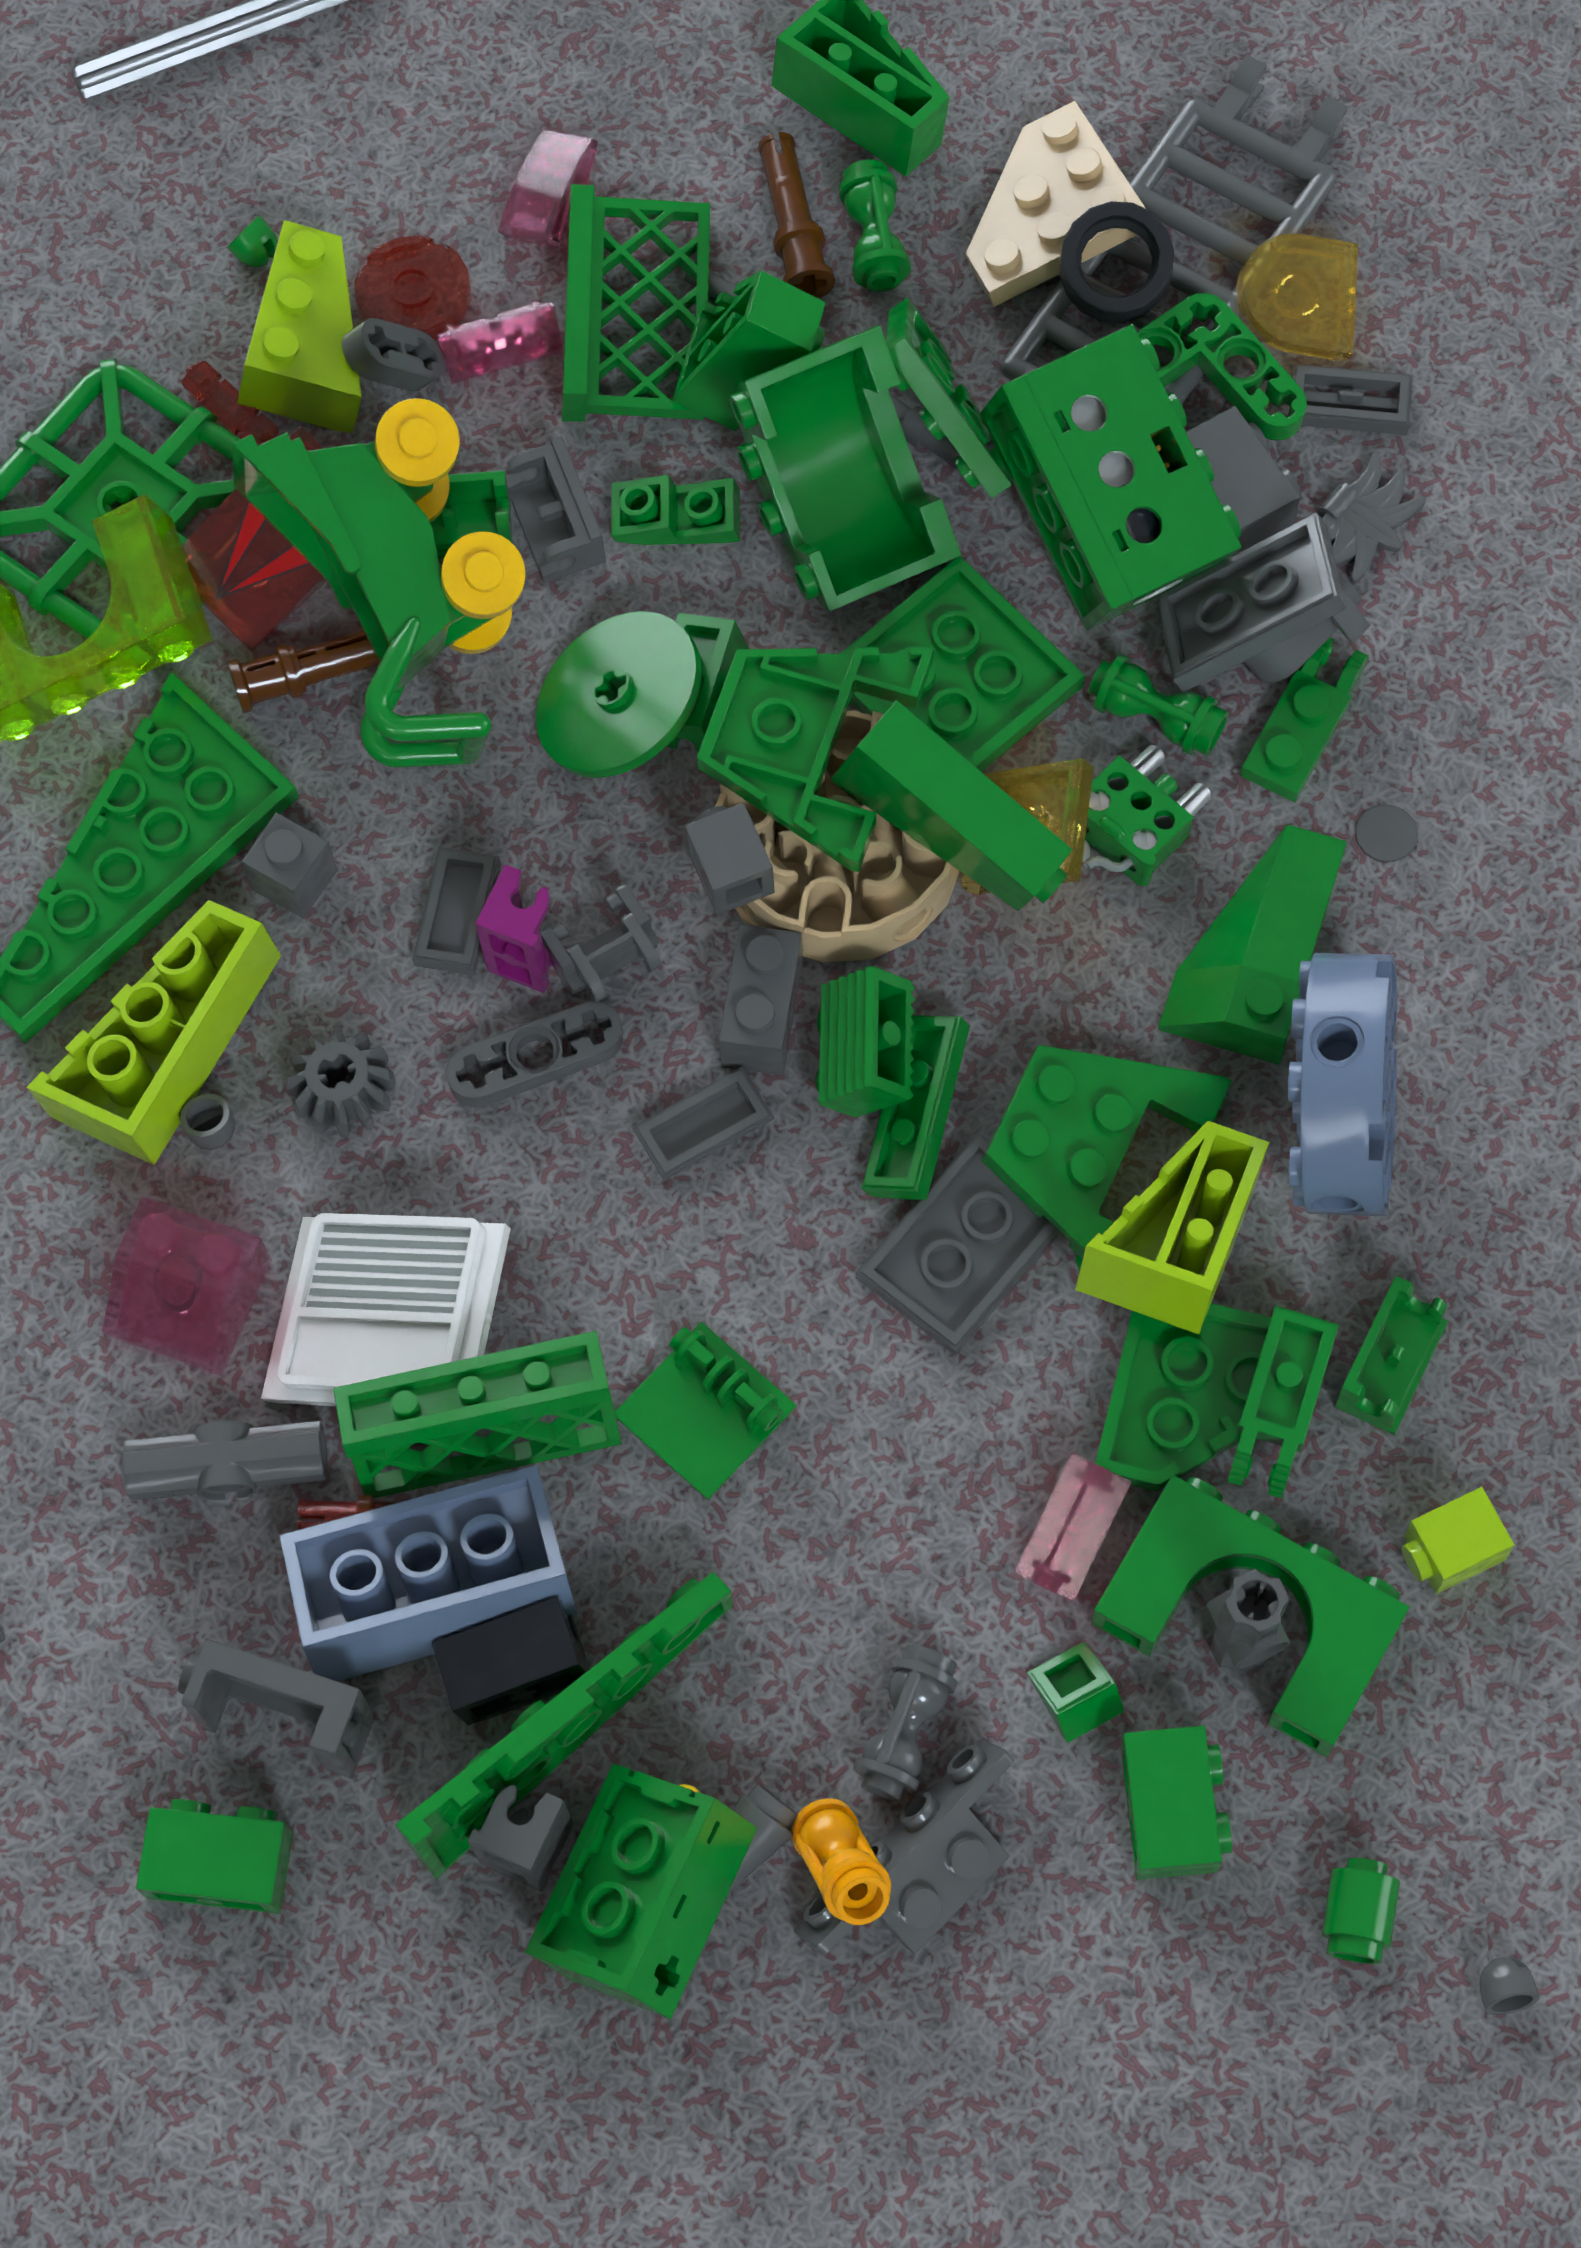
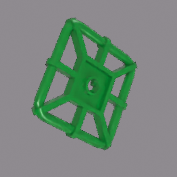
M116 358L101 360L100 367L93 369L82 377L33 432L27 430L23 432L15 441L17 449L0 466V503L35 464L40 467L44 466L65 481L43 506L0 511V537L49 530L71 546L42 578L0 550V579L27 597L28 605L39 614L47 615L50 613L107 654L120 660H128L131 666L146 665L147 658L156 655L165 648L219 588L238 529L214 556L180 533L202 509L248 502L234 487V479L195 484L174 470V468L195 445H201L203 442L233 462L232 443L240 440V438L217 423V416L205 407L194 408L141 371L125 364H118ZM122 389L127 390L179 426L154 455L125 436L121 399ZM103 392L107 436L79 465L55 449L53 445ZM130 499L136 500L133 505L134 511L125 517H113L114 513L110 505L114 501L125 504ZM267 520L242 560L273 527ZM166 550L193 568L198 574L153 625L143 633L138 580ZM91 560L120 579L125 635L120 634L63 594L64 590ZM233 575L230 577L229 581L227 582L222 591H224L227 588V586L234 580Z

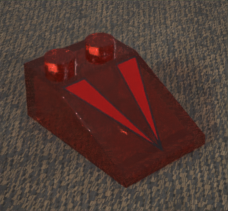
M302 426L289 436L291 441L300 437L307 451L324 449ZM237 489L227 497L165 564L251 652L327 582Z

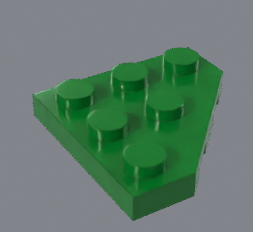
M907 297L890 309L888 315L886 343L901 383L897 387L902 392L909 388L913 390L924 405L919 410V414L926 427L939 441L946 436L957 450L959 455L954 458V462L967 483L974 489L982 485L989 496L994 498L1012 485V479L996 447L989 451L985 446L990 441V437L984 427L985 424L980 416V411L968 389L963 384L954 388L951 381L956 378V375L950 365L952 360L946 349L910 298Z
M1211 1303L1200 1334H1196L1132 1311L1093 1476L1157 1492L1167 1485L1172 1474L1181 1478L1239 1444L1241 1434L1237 1433L1272 1317Z

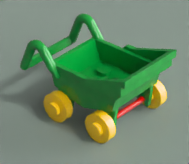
M414 398L403 400L389 408L378 424L375 441L365 445L357 443L307 451L300 437L291 441L287 432L260 445H257L252 434L232 443L234 487L327 580L339 605L344 609L353 608L380 662L365 694V713L360 725L361 741L367 753L378 763L394 768L472 764L476 762L481 755L491 730V721L486 714L470 712L400 716L393 711L405 685L432 662L443 649L449 646L461 653L478 654L498 645L508 631L512 618V607L519 599L525 583V565L520 552L508 539L492 532H474L458 539L447 551L440 570L433 529L430 523L441 514L447 503L450 488L448 473L454 466L459 451V432L452 416L435 402ZM388 739H391V740H394V741H400V742H409V743H393V742H391V741L388 740ZM429 740H447V741H429ZM410 741H428V742H410Z

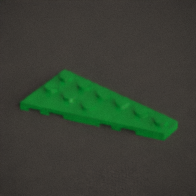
M714 1572L710 1573L700 1582L695 1578L686 1582L672 1595L666 1604L667 1608L648 1624L644 1623L637 1627L623 1640L619 1647L546 1705L542 1701L531 1705L514 1722L511 1727V1733L492 1748H486L476 1755L462 1772L395 1824L417 1859L436 1880L471 1848L468 1840L473 1829L481 1830L496 1797L502 1790L511 1785H514L517 1789L516 1800L509 1807V1813L734 1605L732 1592Z

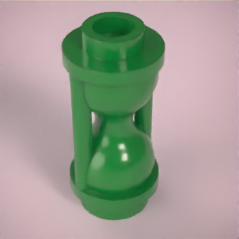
M874 159L860 160L852 163L843 171V180L838 188L840 200L844 204L845 211L854 223L860 225L862 236L854 248L852 273L854 281L858 285L874 292H886L899 286L911 272L910 258L906 254L900 239L890 232L888 219L895 210L897 183L895 176L888 171L887 165L882 161Z
M1119 654L1113 663L1106 660L1102 661L1091 681L1088 691L1089 694L1096 696L1094 710L1103 714L1108 711L1114 716L1123 718L1138 714L1152 716L1159 723L1166 739L1175 745L1182 746V752L1189 755L1197 751L1205 756H1209L1216 746L1229 716V711L1217 706L1218 699L1207 696L1204 698L1198 693L1189 691L1174 695H1164L1154 688L1148 673L1142 667L1130 663V658L1123 654Z

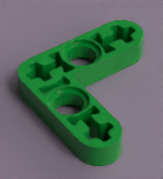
M1196 293L1189 296L1137 332L1140 338L1146 337L1152 345L1165 347L1172 355L1173 360L1168 365L1160 367L1159 371H1157L1164 387L1197 365L1233 406H1236L1243 418L1248 423L1254 422L1261 429L1265 438L1273 441L1286 440L1300 430L1307 408L1306 395L1231 308L1218 296L1209 293ZM1194 316L1201 322L1207 321L1209 318L1214 321L1211 332L1206 327L1201 326L1188 334ZM1188 334L1186 346H1184L1181 338ZM1234 355L1246 356L1254 362L1257 371L1250 377L1237 378L1226 371L1224 362L1227 358ZM1265 381H1268L1267 388L1264 393L1260 388L1262 387ZM1269 400L1276 407H1280L1285 403L1290 406L1287 418L1280 412L1270 416L1267 413Z

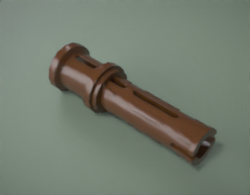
M778 132L782 150H780V153H777L772 133L759 142L758 150L762 157L778 224V230L773 239L774 251L784 263L786 275L783 277V281L816 298H821L828 294L835 285L833 270L825 264L822 253L826 242L822 227L811 219L793 136L789 133Z
M364 630L296 650L293 645L287 646L283 644L277 646L276 653L244 663H240L236 658L227 661L243 714L251 712L253 704L287 694L295 699L301 697L302 693L307 692L306 686L380 664Z

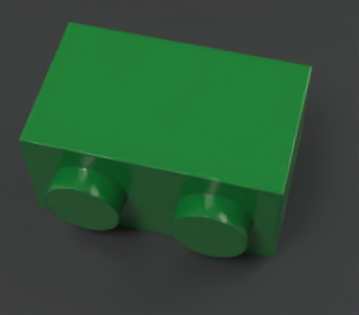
M1205 1725L1123 1733L1120 1749L1136 1880L1217 1873L1222 1863L1221 1854L1232 1853L1229 1816L1227 1811L1216 1812L1213 1786L1223 1785V1767L1219 1744L1207 1745Z
M187 1799L171 1800L170 1809L149 1808L136 1890L146 1899L281 1914L293 1832L285 1822L277 1821L278 1813L276 1811L242 1806L238 1807L236 1816L210 1814V1804Z

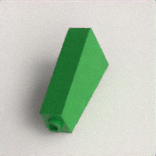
M895 700L830 779L843 791L1017 911L1021 910L1034 897L1044 904L1068 875L1060 866L1073 849L897 700Z

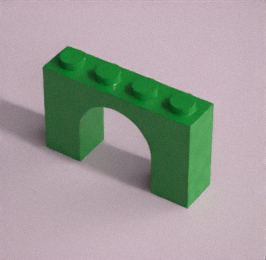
M1172 1474L1094 1609L1091 1624L1150 1657L1185 1595L1205 1577L1228 1569H1256L1258 1572L1272 1578H1279L1283 1586L1297 1600L1303 1612L1307 1626V1646L1305 1655L1277 1703L1268 1725L1327 1758L1410 1606L1399 1601L1400 1593L1383 1580L1368 1575L1361 1580L1340 1568V1559L1329 1550L1309 1542L1302 1547L1280 1534L1282 1528L1268 1516L1254 1510H1247L1243 1514L1221 1502L1223 1495L1207 1482L1194 1477H1189L1186 1482Z

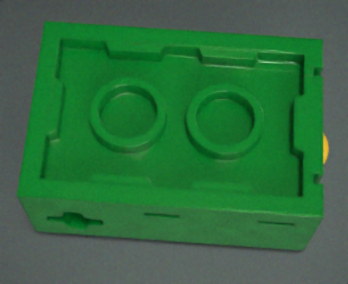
M613 1763L524 1953L573 1982L671 2020L757 1831V1827L716 1798L702 1794L694 1786L688 1784L676 1785L638 1771L634 1772L629 1768Z

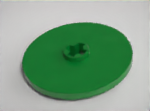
M638 611L606 619L575 639L550 669L538 698L536 727L540 742L549 756L562 768L575 775L589 778H604L635 769L661 752L685 725L699 695L702 680V664L699 650L691 636L676 621L665 615L655 612Z

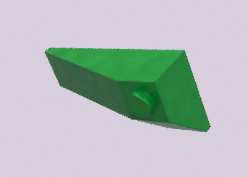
M1287 824L1176 970L1158 1030L1280 1065L1292 1026L1293 999H1300L1301 961L1312 960L1347 841Z

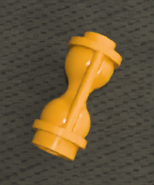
M832 1798L816 1800L805 1806L797 1814L792 1824L791 1832L793 1835L791 1839L814 1878L827 1909L834 1917L852 1925H864L875 1921L885 1912L889 1904L891 1880L861 1831L854 1812L845 1802Z

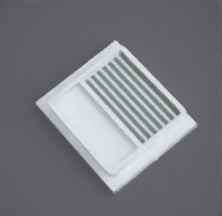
M321 1213L316 1217H303L261 1399L267 1402L336 1407L334 1387L484 1355L511 1228L503 1223H479L474 1218L337 1213Z

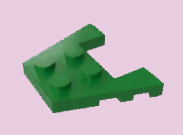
M879 647L855 648L854 653L817 654V648L737 649L697 755L698 769L847 869L859 873L876 826V812L818 796V790L853 693L859 692L891 702L897 700L902 705L917 709L934 661V649L910 647V653H879Z
M1038 1045L1027 1062L981 1161L1039 1218L1044 1215L1070 1241L1069 1247L1083 1260L1086 1245L1098 1233L1102 1235L1114 1223L1101 1216L1099 1210L1146 1108L1197 1132L1207 1121L1214 1122L1232 1080L1219 1075Z

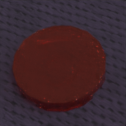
M420 235L395 238L376 247L366 257L367 263L362 268L361 273L358 270L354 281L355 299L358 312L364 321L369 318L385 320L420 330L434 340L449 334L463 320L472 299L469 271L460 255L448 245L446 249L442 245L434 244L432 238Z

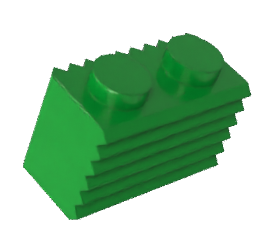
M866 967V970L848 973V977H839V980L821 983V1010L817 1015V1028L820 1033L819 1070L815 1077L820 1106L857 1118L907 1101L914 1096L910 1090V1087L914 1084L910 1077L914 1072L910 1065L914 1060L910 1053L914 1046L910 1040L915 1035L910 1028L915 1024L911 1018V1015L915 1012L911 1006L915 1001L911 992L915 987L910 980L877 967Z

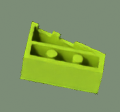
M284 220L246 356L237 404L335 431L354 432L362 395L359 375L349 366L342 351L344 335L353 330L342 236Z
M1207 1121L1160 1169L1158 1178L1139 1197L1135 1195L1123 1207L1122 1215L1102 1235L1098 1233L1086 1245L1075 1290L1200 1334L1255 1191L1270 1142Z

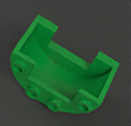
M878 325L744 380L738 384L736 393L729 396L731 408L741 427L745 444L736 448L740 464L750 481L757 479L765 500L757 504L762 523L770 537L780 534L796 565L793 567V574L804 599L809 601L816 598L829 612L961 556L942 499L926 493L923 489L888 390L901 383L882 329Z

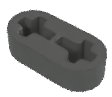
M369 318L345 334L342 340V351L349 366L359 376L370 381L409 391H419L443 375L445 370V359L436 341L428 334L417 329L377 318Z

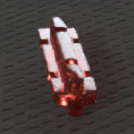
M200 361L196 365L191 364L185 370L187 374L182 380L184 389L198 401L204 398L201 402L202 405L214 413L217 419L234 435L237 436L241 432L242 434L239 438L242 439L252 434L257 445L278 436V426L263 413L257 416L259 409L237 404L239 390L225 378L220 382L221 374L208 362Z

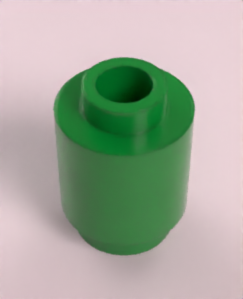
M1348 1858L1346 1868L1332 1869L1322 1936L1328 1939L1327 1955L1355 1963L1381 1964L1383 1949L1391 1948L1400 1887L1398 1879L1387 1875V1864L1365 1858Z

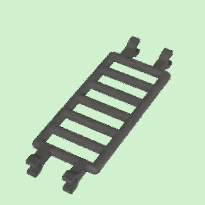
M1246 55L1240 63L1229 86L1214 107L1199 99H1191L1185 103L1129 182L1145 208L1153 212L1162 223L1248 268L1234 290L1231 291L1174 261L1173 273L1169 283L1170 286L1189 296L1196 293H1209L1218 296L1240 320L1335 185L1337 180L1335 171L1321 163L1320 160L1327 150L1332 148L1343 132L1344 127L1339 123L1345 116L1348 107L1327 96L1316 112L1310 127L1295 148L1240 121V118L1254 104L1263 91L1264 85L1258 82L1265 74L1267 67L1266 64L1249 55ZM1197 126H1200L1306 181L1307 185L1294 204L1290 205L1182 147ZM1167 168H1170L1278 226L1264 247L1261 248L1152 191V189ZM1131 238L1081 263L1084 277L1094 290L1106 296L1123 297L1126 294L1091 276L1107 253H1110L1150 275L1152 257L1146 245ZM1061 278L1000 364L1002 374L1011 381L1038 368L1032 365L1030 361L1046 339L1070 352L1098 340L1061 320L1072 303L1066 296ZM1151 309L1143 317L1127 322L1142 329L1160 317L1162 313ZM1213 320L1211 321V323H1210L1209 326L1207 327V329H1208L1210 332L1212 331V327H1213V323H1214ZM1188 334L1181 338L1184 346H1186ZM1196 365L1164 388L1167 394L1170 392L1174 393L1180 403L1183 404L1204 372Z

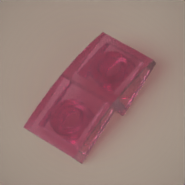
M543 130L529 151L517 175L498 233L507 238L558 248L570 205L571 184L587 185L598 141L594 138Z

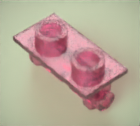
M537 299L531 300V305L497 314L498 317L487 320L482 318L455 327L452 324L446 325L447 331L436 335L440 349L445 357L451 383H458L564 352L553 302L539 304Z
M1071 1453L1014 1572L1055 1594L1074 1601L1130 1487L1131 1481Z

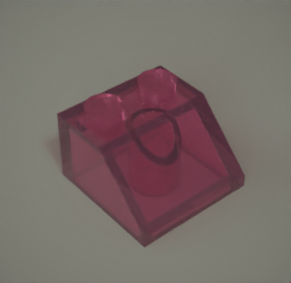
M142 1196L116 1253L102 1333L222 1377L272 1262L262 1239Z

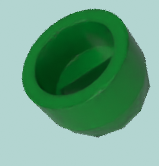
M259 215L226 248L246 266L262 267L268 264V256L274 258L278 238L271 226Z

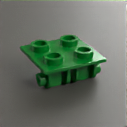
M700 1322L693 1331L684 1327L677 1332L669 1343V1347L673 1351L616 1409L615 1415L621 1424L706 1500H709L795 1410L797 1405L703 1322Z

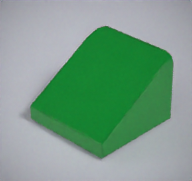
M1085 1641L1027 1672L1029 1679L1063 1738L1068 1743L1124 1712L1116 1683Z

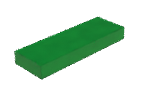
M911 1015L915 1024L910 1029L915 1036L910 1040L914 1046L910 1051L914 1058L910 1063L914 1070L910 1075L914 1083L910 1090L914 1096L907 1101L881 1109L861 1188L869 1196L890 1199L927 1200L970 1025L961 1016Z

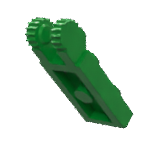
M1331 637L1304 663L1301 671L1297 670L1294 673L1241 768V777L1293 802H1296L1348 709L1352 697L1350 694L1369 658V655L1356 649L1352 656L1348 657L1336 687L1316 679L1322 666L1327 664L1333 652L1334 639Z
M1275 1305L1237 1430L1241 1437L1227 1482L1242 1486L1243 1480L1248 1478L1253 1462L1251 1453L1256 1439L1281 1446L1277 1463L1272 1465L1267 1481L1269 1487L1267 1494L1282 1499L1296 1451L1301 1452L1339 1324Z

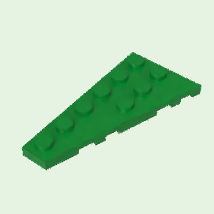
M172 672L161 688L162 697L149 719L144 717L133 735L135 742L119 769L111 771L65 849L67 856L54 878L48 877L37 895L39 903L23 930L15 932L0 957V1021L24 1044L33 1038L265 829L276 812L281 814L299 798L296 787Z

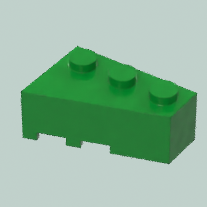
M818 0L777 37L771 86L907 177L942 145L950 96L910 47L902 49L889 33V22L879 10L872 12L863 0Z
M762 270L736 284L733 293L737 296L724 291L716 299L715 304L719 306L709 302L701 304L672 400L734 431L740 426L731 408L729 396L736 393L738 384L819 350L825 336V329L819 327L826 302Z

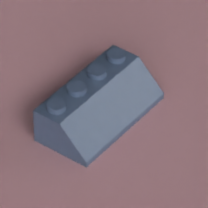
M538 1465L279 1535L302 1647L313 1674L337 1682L435 1655L432 1644L435 1641L556 1596L562 1600L567 1616L578 1615Z

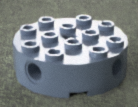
M1314 953L1311 961H1301L1300 999H1293L1292 1038L1296 1039V1061L1300 1062H1290L1288 1098L1289 1102H1293L1292 1115L1293 1123H1297V1144H1301V1147L1291 1146L1289 1184L1293 1186L1294 1206H1304L1308 1214L1387 1216L1389 1190H1391L1397 1088V1050H1394L1397 1021V978L1394 955Z

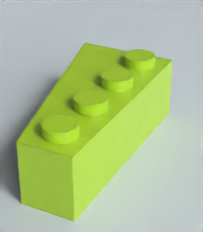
M208 900L152 958L155 965L132 987L126 984L110 1001L114 1007L89 1033L82 1029L65 1047L68 1054L48 1075L41 1071L26 1088L50 1117L155 1165L180 1124L182 1109L199 1093L282 955L261 922Z

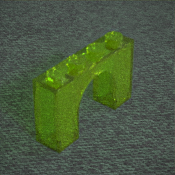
M146 494L92 520L109 572L111 596L107 612L101 624L78 647L54 656L35 655L16 596L0 584V742L22 739L31 734L36 726L59 715L75 713L84 708L87 701L112 689L128 687L137 682L141 675L165 663L181 661L189 657L194 649L213 640L173 519Z

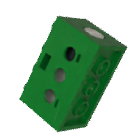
M1133 324L1001 385L980 412V416L1087 631L1156 598L1171 588L1227 560L1242 548L1238 540L1241 536L1239 521L1228 504L1224 503L1221 505L1211 484L1214 481L1212 466L1200 448H1193L1184 429L1187 425V419L1183 406L1174 393L1170 392L1167 394L1157 374L1160 364L1156 351L1146 337H1139Z

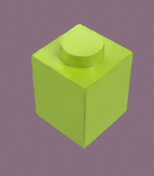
M1480 1487L1411 1520L1404 1534L1407 1544L1402 1546V1553L1415 1579L1419 1582L1427 1579L1435 1594H1438L1505 1561L1515 1544L1483 1487Z

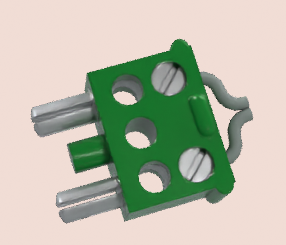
M1150 745L1130 764L1119 755L1080 793L1071 792L1069 794L1064 821L1065 825L1073 830L1074 841L1081 848V854L1077 860L1079 863L1084 864L1088 870L1094 866H1102L1109 871L1123 872L1137 885L1148 886L1152 873L1189 837L1194 815L1211 799L1210 790L1207 787L1203 790L1204 784L1196 783L1175 802L1170 796L1178 789V785L1170 775L1164 773L1154 783L1147 779L1165 761V755L1161 749L1156 751L1158 747ZM1089 845L1104 857L1096 856L1088 859L1091 852Z

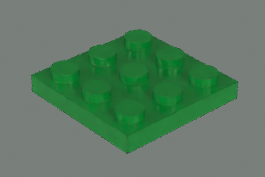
M961 556L949 563L840 653H854L855 648L879 647V653H910V647L934 649V661L917 709L903 706L981 772L1084 687L1085 675ZM854 692L850 701L861 713L871 716L873 711L884 714L894 703L859 692Z

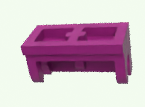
M505 864L475 923L487 970L545 993L549 985L547 973L552 965L549 952L543 946L539 927L550 905L548 889L542 886L536 893L534 904L529 908L523 909L519 893L522 878L521 870Z

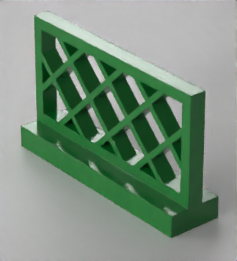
M571 184L561 422H585L586 413L704 420L705 416L672 401L673 399H668L656 386L675 370L681 373L689 344L677 353L658 333L676 318L693 332L700 306L708 302L710 203L594 196V185ZM605 217L630 218L641 230L623 245H620L604 229ZM672 221L697 222V236L682 248L677 247L661 230ZM649 239L669 256L666 261L651 273L631 255ZM605 247L611 254L603 260ZM695 252H697V265L689 258ZM619 263L625 266L639 280L636 285L621 297L603 282V276ZM678 266L696 281V287L679 301L659 282ZM648 290L668 308L649 325L629 307ZM602 299L610 305L603 311ZM693 304H695V316L688 310ZM618 314L638 332L636 336L619 349L601 334V328ZM647 342L667 360L648 377L627 359ZM600 350L608 357L601 364ZM616 367L637 385L625 396L599 395V381Z
M597 1331L333 1388L342 1445L346 1457H351L365 1500L622 1445ZM544 1415L558 1416L551 1423L538 1421ZM582 1423L595 1425L594 1427L575 1430ZM479 1429L493 1430L486 1438L473 1435ZM517 1437L530 1439L529 1441L511 1444ZM415 1443L429 1445L423 1451L408 1449ZM452 1451L465 1453V1455L451 1458L446 1457ZM387 1465L396 1466V1467H400V1468H401V1469H396V1470H392V1471H387V1472L379 1473V1472H380L381 1470H383Z

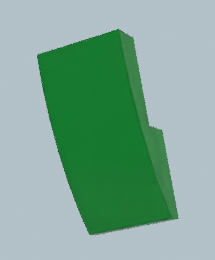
M669 474L612 483L611 536L615 542L638 545L740 542V488L733 477L676 486Z

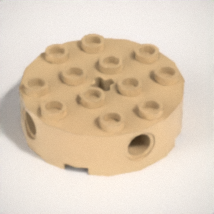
M857 711L846 712L818 790V796L872 811L839 788L830 779L884 715L883 713L873 711L871 716ZM721 784V793L716 806L730 808L744 802L773 866L775 893L735 909L740 919L747 925L801 932L803 957L823 963L874 959L915 940L948 905L960 871L877 813L876 826L858 873L847 869Z

